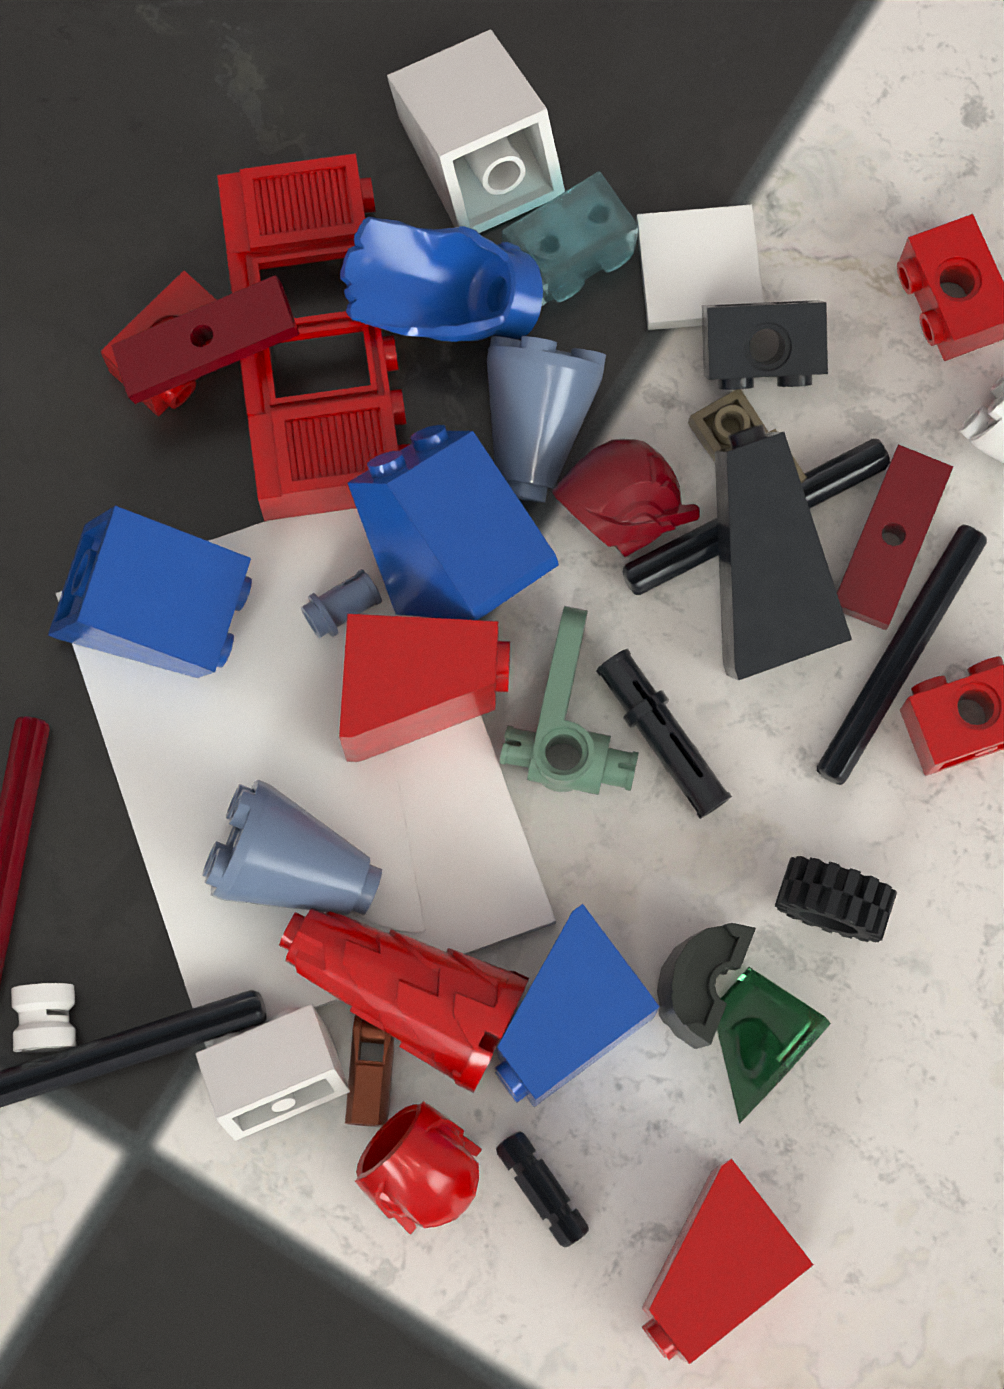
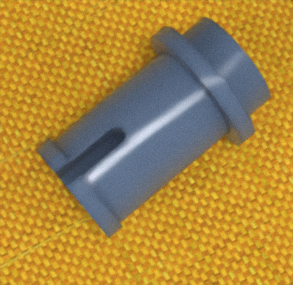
M361 569L356 575L318 597L315 593L309 595V603L302 606L301 610L318 638L328 633L334 637L339 633L337 627L347 622V614H360L370 607L380 604L382 598L372 579Z

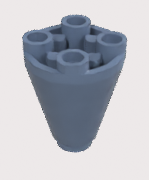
M522 336L521 341L505 337H491L487 354L494 463L518 499L545 503L547 489H554L602 382L606 354L576 348L572 349L571 353L556 350L557 342L537 337Z
M256 780L251 788L242 784L238 785L226 814V819H229V825L233 826L226 845L217 841L214 843L202 876L206 877L205 883L212 886L210 896L226 901L309 911L313 908L325 913L334 912L342 915H348L352 910L365 915L377 892L382 869L371 865L369 856L272 785L261 780Z

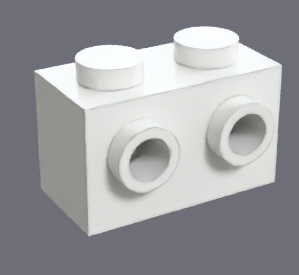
M312 1004L303 1008L294 1007L282 1010L275 1014L268 1023L244 1033L233 1032L218 1038L211 1047L195 1053L215 1117L234 1141L350 1092L329 1029Z

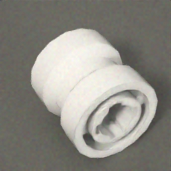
M41 983L21 985L11 989L12 1008L18 1012L19 1026L13 1031L14 1052H56L77 1046L76 1029L69 1023V1010L75 1005L73 984Z

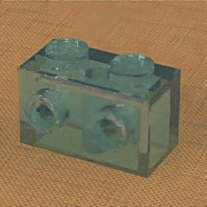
M598 171L503 229L502 242H509L519 246L522 251L528 253L536 261L542 277L543 306L553 299L556 302L569 299L581 290L585 284V279L604 269L605 272H611L625 264L632 257L633 250L636 249L638 224L602 173Z

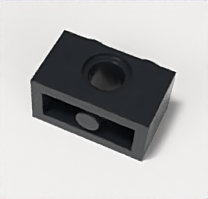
M805 300L702 305L704 376L709 380L718 379L719 389L754 388V378L777 377L778 387L812 385V375L828 374L826 302ZM772 329L779 339L778 351L768 361H756L750 353V341L758 331Z

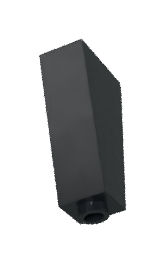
M763 424L728 435L731 446L715 451L722 657L726 675L738 681L852 640L785 432L765 433Z

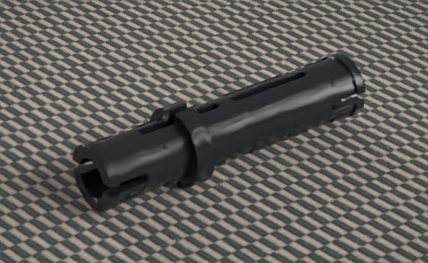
M628 649L615 654L597 668V674L603 678L627 712L623 717L630 728L634 726L638 728L662 762L666 771L672 776L691 803L699 819L704 818L732 797L722 786L699 753L697 747L691 742L667 708L666 704L669 702V699L664 691H655L631 657Z

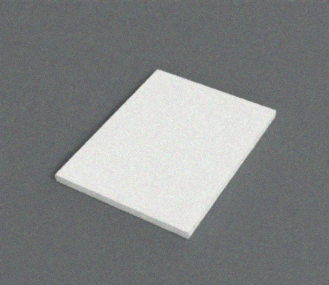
M357 508L269 520L209 540L211 543L250 557L251 561L246 576L252 579L247 601L240 611H234L228 630L229 633L234 635L231 653L222 668L217 667L215 673L195 678L72 643L192 1008L249 990L259 992L264 1001L267 1020L262 1024L237 1032L244 1033L268 1023L275 1014L288 1008H303L312 1004L316 1010L341 1001L298 974L296 967L285 961L288 950L279 946L283 933L294 913L297 912L306 917L309 910L218 899L210 896L212 886L205 883L206 877L202 876L214 843L217 841L226 845L233 827L229 825V819H226V814L239 784L251 788L256 780L266 782L316 817L352 763L346 761L339 738L347 622L337 627L339 633L336 636L332 637L328 633L318 638L301 610L302 606L309 603L308 596L315 593L319 597L363 569L378 589L382 602L360 614L418 617L395 614ZM62 591L56 593L58 602L60 600ZM482 716L393 749L425 924V931L421 933L397 932L445 952L450 948L469 955L556 924L555 916ZM352 912L344 915L387 933L393 930L369 922ZM218 1038L204 1042L207 1048L211 1047Z

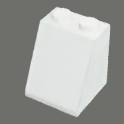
M491 29L387 75L399 119L454 227L465 226L481 233L566 194L547 108Z

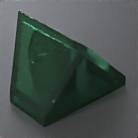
M750 967L742 973L720 998L727 1005L717 1028L739 1124L784 1078L831 1024L824 1015Z

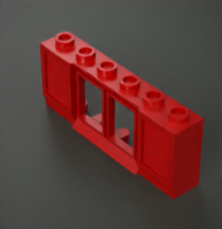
M356 153L240 169V172L217 175L231 292L235 293L260 282L261 269L345 258L348 248L355 246L354 235L365 219V213L376 212L371 177L359 178ZM346 311L294 318L300 335L284 342L363 332L371 385L276 398L270 347L240 360L257 495L264 521L355 509L356 505L348 482L369 470L367 463L374 457L390 451H400L410 445L397 444L395 426L405 425L406 416L402 389L390 390L387 372L399 370L394 335L382 336L381 328L352 320Z

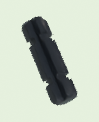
M519 1131L502 1141L496 1148L497 1155L508 1171L513 1168L517 1174L514 1178L542 1220L546 1218L552 1225L549 1227V1230L560 1246L564 1248L570 1247L584 1237L589 1231L588 1224L577 1208L572 1211L567 1203L570 1201V1198L543 1159L537 1160L533 1153L536 1152V1149L527 1136Z

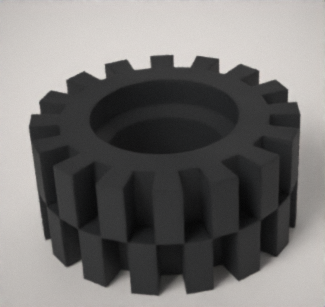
M796 856V858L791 857L775 907L780 912L787 913L786 916L802 920V923L811 927L817 926L829 933H839L842 937L850 939L855 937L860 941L869 942L870 940L876 943L883 939L897 891L892 889V886L879 882L880 879L871 875L864 876L860 874L861 871L850 868L848 870L834 862L829 861V864L817 858L810 857V859H807L803 856Z

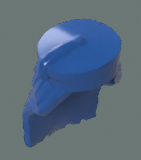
M369 216L358 227L354 235L355 246L348 248L340 270V279L347 285L344 294L349 301L346 308L348 316L352 320L405 336L426 337L450 342L479 341L493 335L521 339L522 336L528 335L535 326L542 306L543 284L536 261L517 245L509 242H501V244L497 245L480 235L475 229L465 226L445 229L417 228L400 221Z

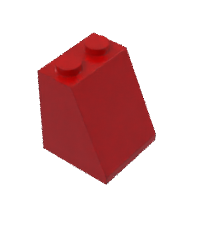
M347 614L339 738L346 761L361 762L494 711L496 709V692H508L510 671V641H499L498 621Z
M732 1158L721 1163L710 1172L642 1306V1309L650 1318L642 1326V1329L663 1357L668 1360L678 1355L681 1360L691 1364L814 1265Z

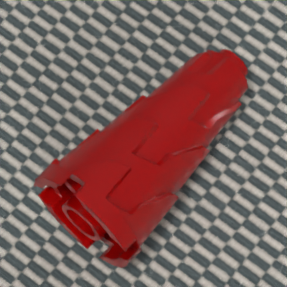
M313 908L310 909L306 917L297 912L294 913L279 943L280 947L288 950L285 961L296 967L298 974L351 1006L350 1012L401 1041L400 1048L453 1079L455 1084L474 1093L529 981L528 977L516 971H507L448 948L445 952L395 930H390L387 933L334 912L323 913Z

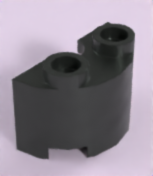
M728 923L704 929L676 946L661 967L657 988L658 1005L660 1006L658 1009L659 1017L664 1024L670 1027L676 1037L692 1048L698 1049L712 1044L727 1005L716 992V978L719 974L726 975L728 969L736 971L741 968L756 930L755 927Z

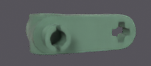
M564 606L537 731L532 732L507 725L500 764L506 765L507 763L529 768L527 780L541 783L546 788L556 792L576 790L599 795L601 783L631 791L639 752H627L609 748L610 735L586 731L579 724L566 720L588 610ZM557 744H568L578 751L580 761L571 769L560 770L548 762L546 753Z

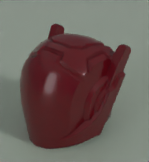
M614 439L594 448L578 461L552 490L555 498L576 519L608 547L615 546L624 557L651 544L662 533L675 530L676 526L697 521L700 518V507L698 505H682L680 485L673 469L664 457L646 442L635 439Z

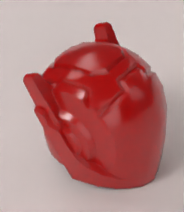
M423 1101L421 1104H413L403 1108L376 1132L359 1159L355 1182L389 1219L394 1218L409 1234H412L416 1229L415 1223L422 1228L438 1227L456 1220L469 1207L476 1196L479 1182V1163L473 1156L477 1157L482 1149L463 1135L464 1130Z

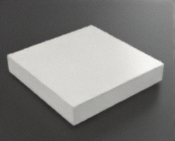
M752 205L637 214L636 227L648 330L702 326V305L763 302Z

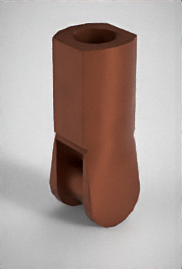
M357 1015L354 1016L348 1079L350 1092L347 1093L345 1124L382 1127L388 1121L395 1038ZM362 1043L384 1044L383 1062L360 1060Z

